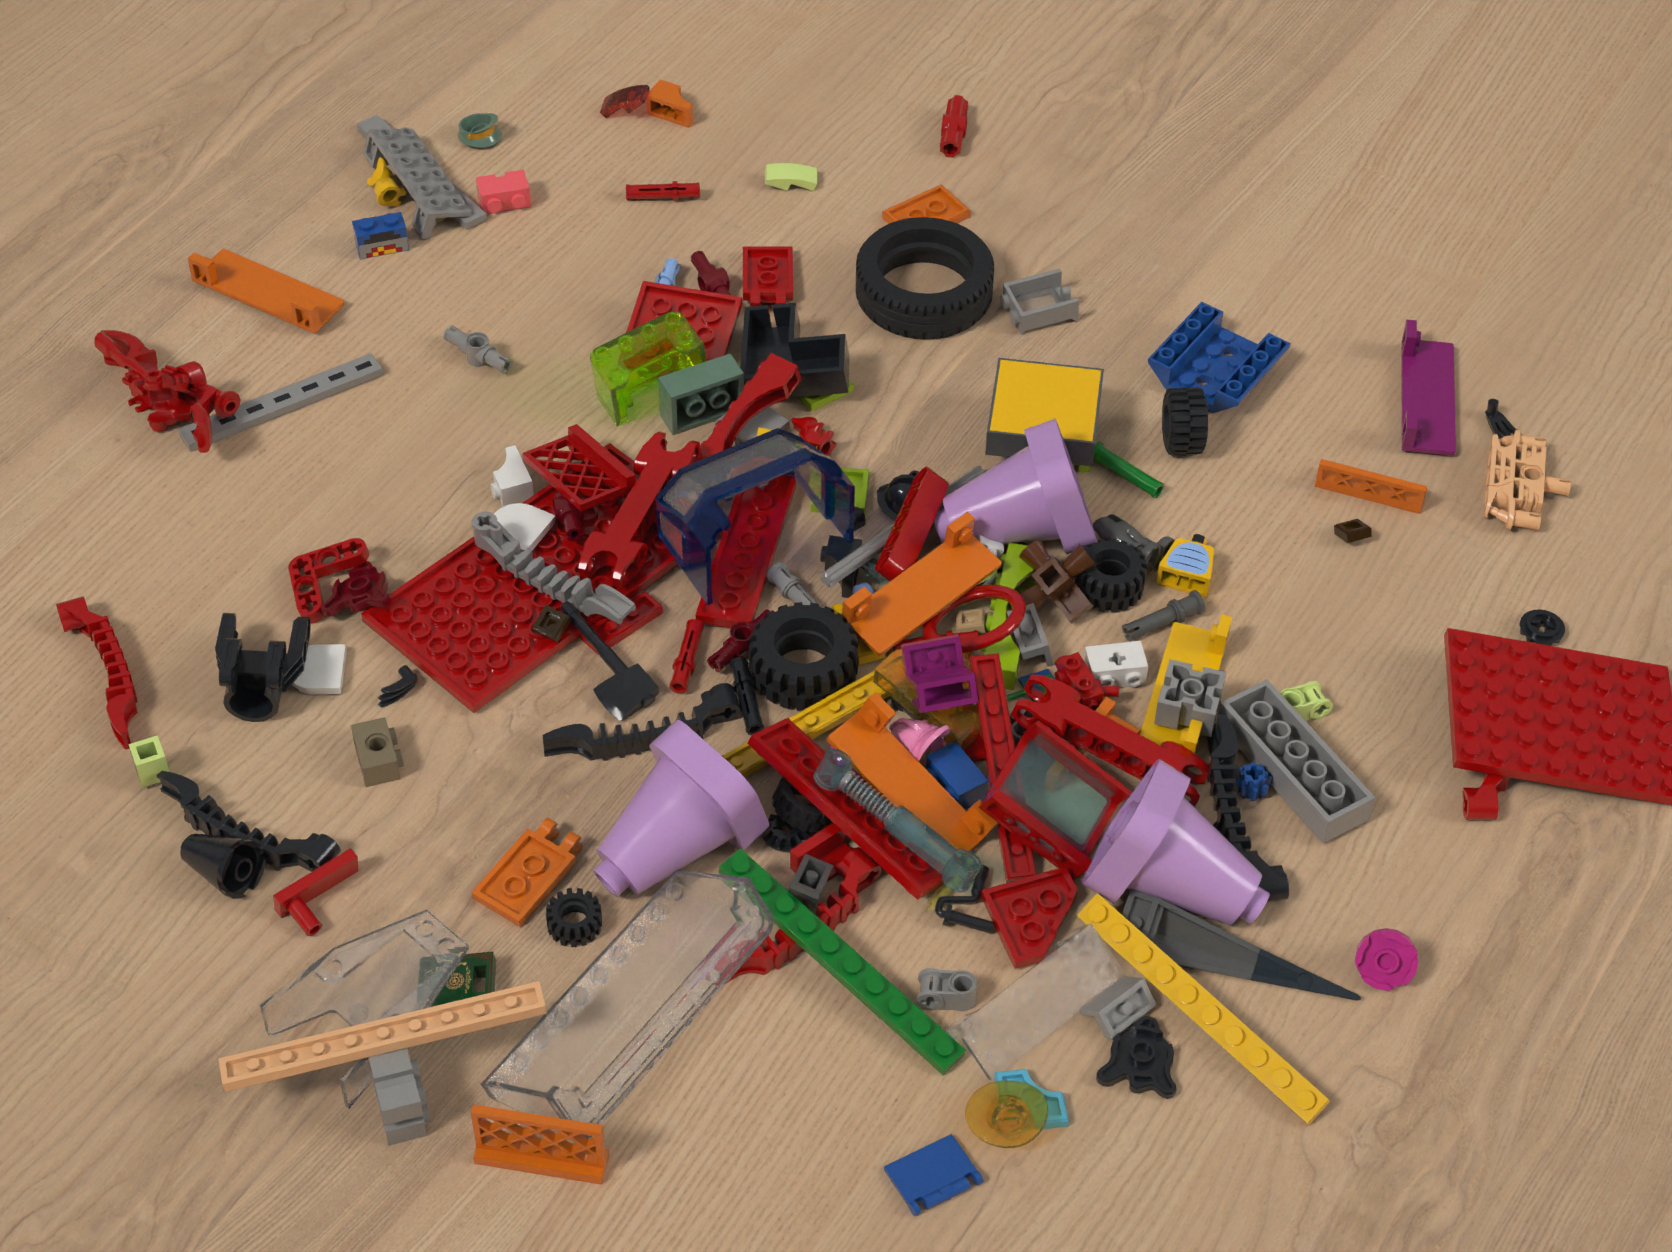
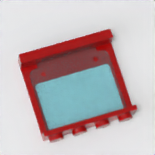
M1036 721L1024 732L978 808L1057 868L1066 866L1074 880L1088 870L1092 863V860L1088 858L1115 809L1130 796L1131 791L1123 786L1119 780L1102 770L1097 763L1089 760L1076 750L1072 744L1067 743L1055 734L1050 727L1042 724L1040 721Z

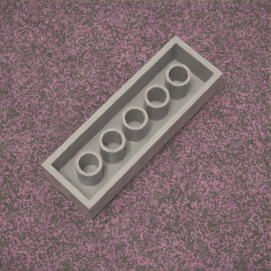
M1268 680L1262 681L1220 702L1218 714H1226L1232 723L1239 743L1238 749L1250 762H1255L1257 765L1262 764L1266 767L1265 771H1268V775L1272 776L1271 786L1323 844L1370 820L1376 797Z

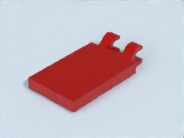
M744 246L743 301H750V307L760 306V303L786 304V300H793V246Z

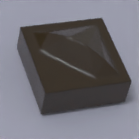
M1358 518L1334 525V534L1346 543L1372 537L1371 527Z
M545 605L531 629L558 643L572 619L570 616Z

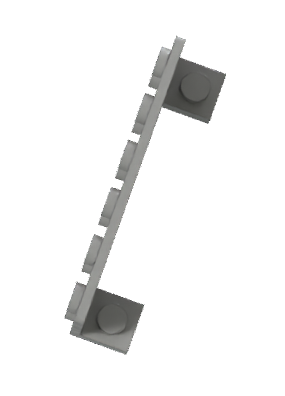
M404 127L401 129L380 128L369 130L363 155L372 168H377L378 159L380 157L384 159L385 157L417 203L412 226L421 239L431 238L432 230L436 225V218L471 216L472 211L413 129Z

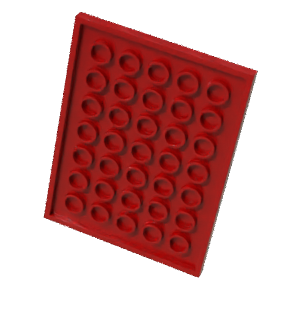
M1447 628L1444 634L1453 768L1672 805V693L1668 666Z

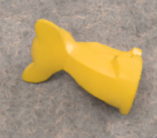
M380 157L377 168L372 176L367 179V184L374 187L377 197L376 201L379 205L397 207L402 203L399 197L406 195V190L397 185L396 176L386 167L385 160Z

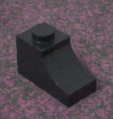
M830 535L827 546H822L820 562H825V571L862 546V540ZM859 568L839 581L842 589L841 597L849 598L853 595V587L856 585Z

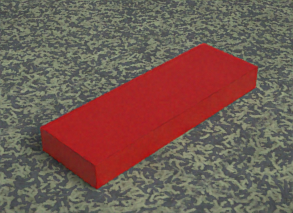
M644 591L631 600L635 603L636 609L631 611L621 624L604 617L591 625V628L598 633V636L609 647H612L663 614V606ZM580 633V639L587 646H589L597 655H599L596 649L589 642H587L583 634Z

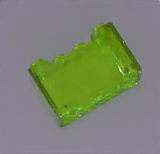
M674 311L665 313L596 347L591 352L590 362L596 395L615 425L619 426L628 421L627 408L634 406L630 395L658 382V377L706 362L704 343L684 315Z

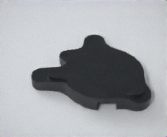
M1150 1016L1141 1017L1136 1024L1130 1026V1030L1121 1035L1119 1032L1116 1035L1111 1046L1109 1062L1101 1067L1096 1074V1080L1100 1085L1110 1086L1121 1079H1127L1129 1081V1089L1133 1093L1153 1090L1165 1099L1175 1096L1177 1088L1170 1075L1174 1057L1172 1044L1169 1045L1163 1038V1032L1159 1029L1155 1018Z

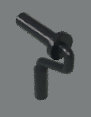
M978 866L971 889L972 896H942L938 898L935 912L939 917L944 918L942 925L947 926L948 922L990 934L993 925L992 921L953 911L952 905H948L946 911L942 910L944 903L977 902L981 897V890L985 888L989 873L987 866Z

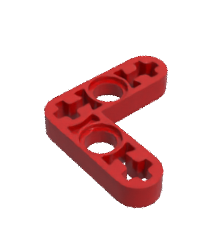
M352 538L299 555L290 561L288 569L297 610L301 617H310L311 623H316L324 617L321 612V606L324 604L319 578L365 563L369 558V550L364 540ZM336 557L332 563L323 564L326 558ZM304 567L306 575L301 576V568ZM305 586H313L312 590L307 593L300 592ZM311 602L314 605L312 611H310L308 603Z

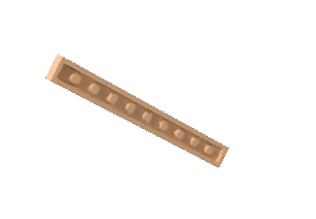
M540 982L528 983L218 1058L224 1091L244 1088L547 1014Z

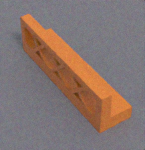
M1321 459L1319 463L1315 487L1418 514L1421 512L1427 492V486L1324 459Z

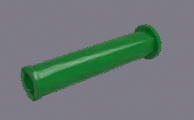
M1102 442L1095 444L1093 461L1099 462L1150 494L1153 498H1157L1164 488V483L1159 482L1109 451Z

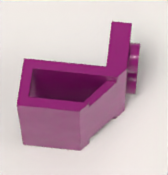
M958 634L901 644L906 679L915 687L917 698L912 699L913 705L921 713L978 703L975 674L963 663L961 641ZM968 681L969 688L964 689L962 682Z

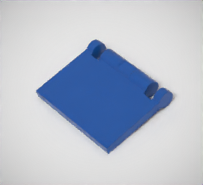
M952 1134L884 1166V1171L908 1205L913 1216L921 1213L917 1203L920 1200L928 1210L971 1188L967 1179L969 1176L972 1177L975 1185L983 1183L982 1175L976 1170Z

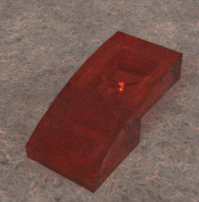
M636 85L611 93L604 98L600 113L605 118H608L621 108L631 113L646 102L650 87L648 85Z

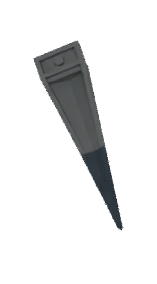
M1130 889L1122 915L1180 967L1356 1001L1361 1000L1358 994L1240 939L1159 897Z

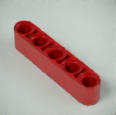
M927 466L921 469L914 478L875 566V571L889 581H892L916 563L949 486V482Z

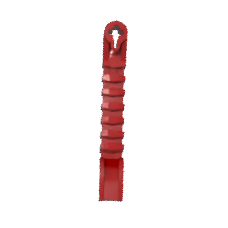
M84 596L57 603L56 607L64 632L76 629L90 637L91 641H94L108 673L107 681L109 687L106 688L105 694L107 699L106 710L110 724L120 745L125 750L130 749L128 744H131L128 734V726L131 719L138 713L136 707L138 700L126 659H124L122 648H120L118 639L115 637L113 627L110 626L108 616L102 617L90 612Z
M1483 773L1484 779L1480 788H1463V815L1465 820H1496L1499 809L1497 794L1500 791L1506 790L1509 777Z
M856 847L848 852L834 869L844 879L839 885V897L833 892L827 899V906L821 902L816 907V916L832 931H835L836 925L840 922H846L852 912L854 914L858 912V893L873 884L881 874V867L860 847ZM781 929L775 934L777 946L765 932L759 938V945L750 941L739 943L717 962L713 968L714 984L719 989L740 975L748 973L766 975L774 968L779 970L786 961H793L796 955L804 950Z

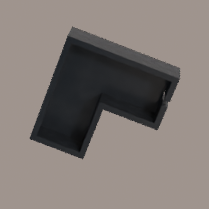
M796 303L773 305L777 327H772L768 305L745 307L740 365L744 373V385L757 373L760 363L773 353L798 366L801 381L789 398L848 393L850 355L845 334L800 338V321Z

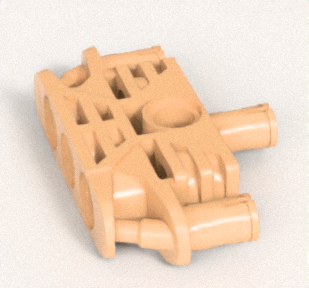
M1520 429L1515 430L1514 435L1504 436L1500 439L1497 434H1492L1486 473L1483 513L1485 518H1488L1489 514L1496 516L1497 519L1504 522L1505 528L1511 530L1512 526L1539 530L1544 492L1569 495L1571 479L1545 476L1546 437L1520 434Z

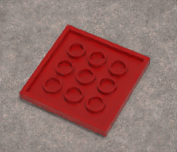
M643 281L616 362L617 368L664 376L727 355L743 304L742 297Z

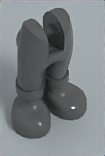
M1114 514L1101 517L1093 523V528L1101 539L1105 541L1116 539L1117 542L1123 540L1127 542V545L1137 547V552H1142L1144 555L1143 560H1146L1148 572L1153 571L1155 567L1159 568L1160 562L1175 541L1173 538L1165 536L1157 543L1153 542L1148 538H1144L1133 526Z

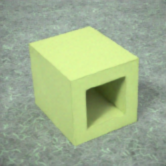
M158 735L128 744L142 788L161 782L157 778V774L161 771L169 772Z

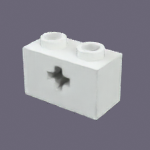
M1141 641L1085 647L1083 660L1094 678L1101 681V686L1118 685L1121 688L1146 685L1148 663Z

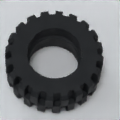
M802 602L794 603V606L788 607L787 604L780 606L778 611L772 610L764 616V619L759 620L755 625V630L751 632L749 645L750 675L755 680L756 689L760 694H766V699L774 704L779 702L780 706L786 709L795 707L797 711H803L805 708L855 682L858 669V638L855 635V630L845 617L840 613L834 614V610L827 606L821 608L819 604L811 602L810 605H802ZM808 649L819 652L825 657L812 663H795L782 656L790 651Z

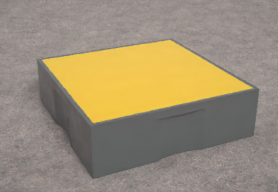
M998 358L987 428L985 455L1001 457L1014 455L1028 446L1024 429L1056 418L1072 464L1093 466L1104 369Z

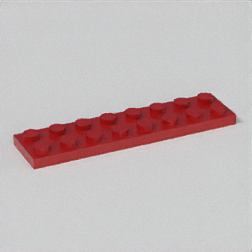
M753 458L747 459L713 561L716 570L708 575L695 619L700 620L703 624L731 628L738 622L754 621L767 580L766 574L771 568L799 480L800 466Z
M789 718L751 735L747 744L760 757L764 758L781 776L788 780L822 814L837 825L844 834L849 836L886 873L890 874L917 900L941 887L946 881L949 882L957 871L932 851L900 819L892 827L887 828L884 825V821L880 822L879 819L875 818V815L872 816L871 812L863 809V805L859 806V802L856 803L854 799H850V796H846V792L840 791L838 784L847 771ZM855 785L849 790L848 794L852 792ZM863 792L857 797V800L860 799ZM868 794L861 800V803L865 801ZM876 801L870 806L869 810L873 808ZM880 803L878 807L874 809L873 813H875L878 810L879 806L882 803ZM884 808L878 813L877 817L881 815ZM888 810V811L882 816V819H881V820H883V819L886 817L887 813H888L890 810Z

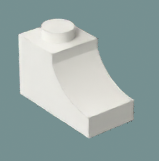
M515 445L505 448L506 461L499 470L493 471L494 483L490 484L494 499L499 498L502 507L514 503H523L534 495L532 479Z

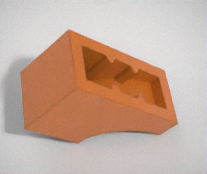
M659 79L646 95L647 114L689 128L693 123V104L681 97V86Z

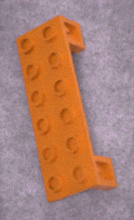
M221 249L212 259L197 253H193L188 257L192 281L314 334L345 305L344 300L226 249Z
M968 511L947 526L944 543L881 589L872 594L864 586L843 601L842 616L853 626L855 634L878 656H882L1001 567V560L973 535L975 518Z
M875 692L868 697L856 714L833 731L826 740L869 785H872L873 789L876 788V793L880 792V796H885L883 800L889 798L887 804L893 801L891 808L894 805H897V808L900 807L903 810L900 818L932 851L953 867L980 843L998 822L978 808L982 802L980 799L966 812L892 735L886 726L896 712Z

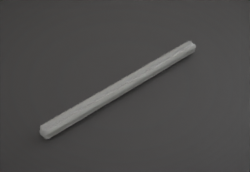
M981 466L974 467L948 486L945 496L980 476L986 470L982 469ZM942 501V503H941L940 508H939L938 511H940V510H942V509L944 508L943 501ZM894 523L824 571L821 578L822 582L826 583L828 587H832L882 552Z

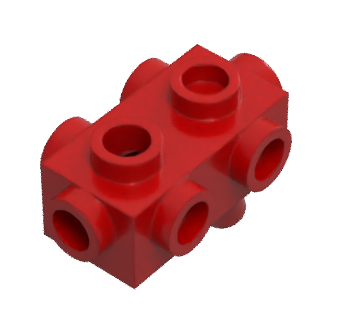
M1079 652L1061 656L1055 661V667L1057 668V671L1054 673L1055 680L1061 681L1077 690L1081 697L1080 703L1095 711L1103 702L1104 697H1119V686H1101V681L1094 678Z

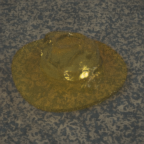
M996 1081L982 1086L972 1094L965 1109L966 1122L973 1134L985 1143L1001 1148H1016L1028 1144L1043 1130L1048 1117V1103L1042 1092L1029 1084L1018 1081Z

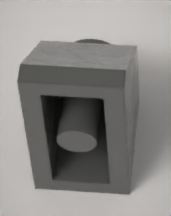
M805 854L790 884L789 892L803 905L815 909L822 896L833 865Z

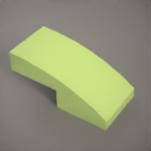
M793 163L767 164L765 167V184L788 191L791 184L814 191L817 185V168Z

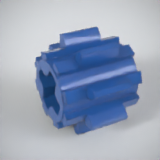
M1251 762L1250 765L1245 764L1243 767H1239V778L1236 781V785L1243 799L1247 798L1250 801H1255L1257 798L1261 799L1263 796H1267L1272 776L1268 775V771H1265L1266 767L1262 764L1257 765L1255 762Z

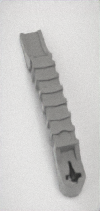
M480 512L472 518L475 544L492 554L502 566V570L510 571L514 574L515 578H521L526 581L527 585H533L538 588L540 593L545 592L550 595L551 599H557L563 603L569 601L579 613L583 612L588 617L592 614H600L618 624H621L623 619L636 609L635 603L608 585L600 584L594 593L591 579L585 578L580 581V577L577 575L569 579L568 572L566 571L557 574L554 564L545 567L544 558L537 557L533 560L530 549L521 552L520 542L497 521V517L493 513Z

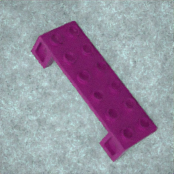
M1406 319L1401 341L1402 451L1453 456L1456 452L1454 344L1421 340V331H1417V320Z

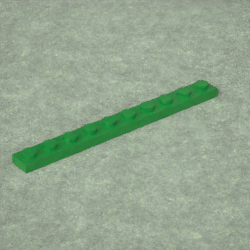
M741 848L719 866L718 873L942 1075L965 1055L966 1049Z

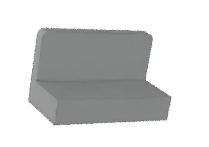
M1034 603L1026 605L1024 619L1013 632L1021 657L1025 660L1043 654L1047 666L1053 665L1049 645ZM1012 610L1007 611L1008 617L1011 614Z
M1123 976L1080 1007L1079 1011L1081 1015L1095 1017L1104 1037L1113 1039L1119 1032H1122L1157 1004L1144 978Z

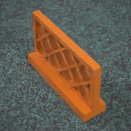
M473 1104L471 1118L476 1143L473 1156L474 1164L602 1185L609 1159V1150L605 1149L603 1125ZM503 1128L507 1129L508 1131L511 1132V1134H509V1133L503 1131L502 1129H503ZM534 1134H539L543 1139L538 1138ZM584 1135H590L594 1137L587 1138ZM567 1139H571L576 1144H571Z

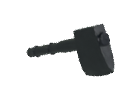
M569 601L564 602L560 607L562 612L570 616L571 622L615 673V675L593 689L603 706L619 721H622L642 707L651 705L655 701L654 697L659 694L658 685L638 663L628 668L613 649L584 620L579 611Z

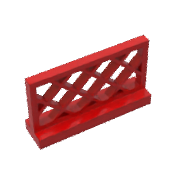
M578 424L568 427L567 436L522 453L523 460L580 512L621 495L626 499L636 482V474ZM567 446L569 447L570 451H562L558 449ZM548 457L547 460H539L535 458ZM554 458L567 459L566 462L553 461ZM572 460H580L585 464L572 463ZM549 469H556V470H563V471H562V473H555V472H550ZM568 471L581 472V475L567 473ZM596 473L599 475V477L586 476V474ZM564 482H571V483H577V485H576V486H569V485H564L563 483H564ZM583 484H591V485H596V487H595V488H589V487H582V485H583ZM611 486L612 489H601V487ZM578 495H585V496H592V497L587 498V499H585V500H581V499L578 497Z

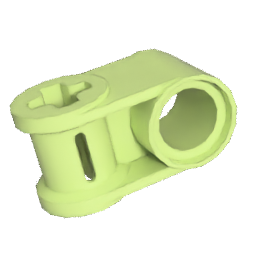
M1310 681L1303 685L1283 689L1280 692L1305 721L1320 719L1329 714L1333 708L1331 700L1325 698L1321 692L1322 686L1318 681Z

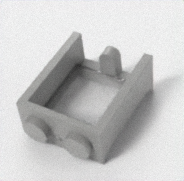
M1060 269L1003 283V294L1000 295L1001 305L1004 310H1008L1011 324L1018 328L1021 335L1024 334V331L1069 319L1078 322L1079 301L1077 298L1071 299L1069 286L1061 287L1062 271Z

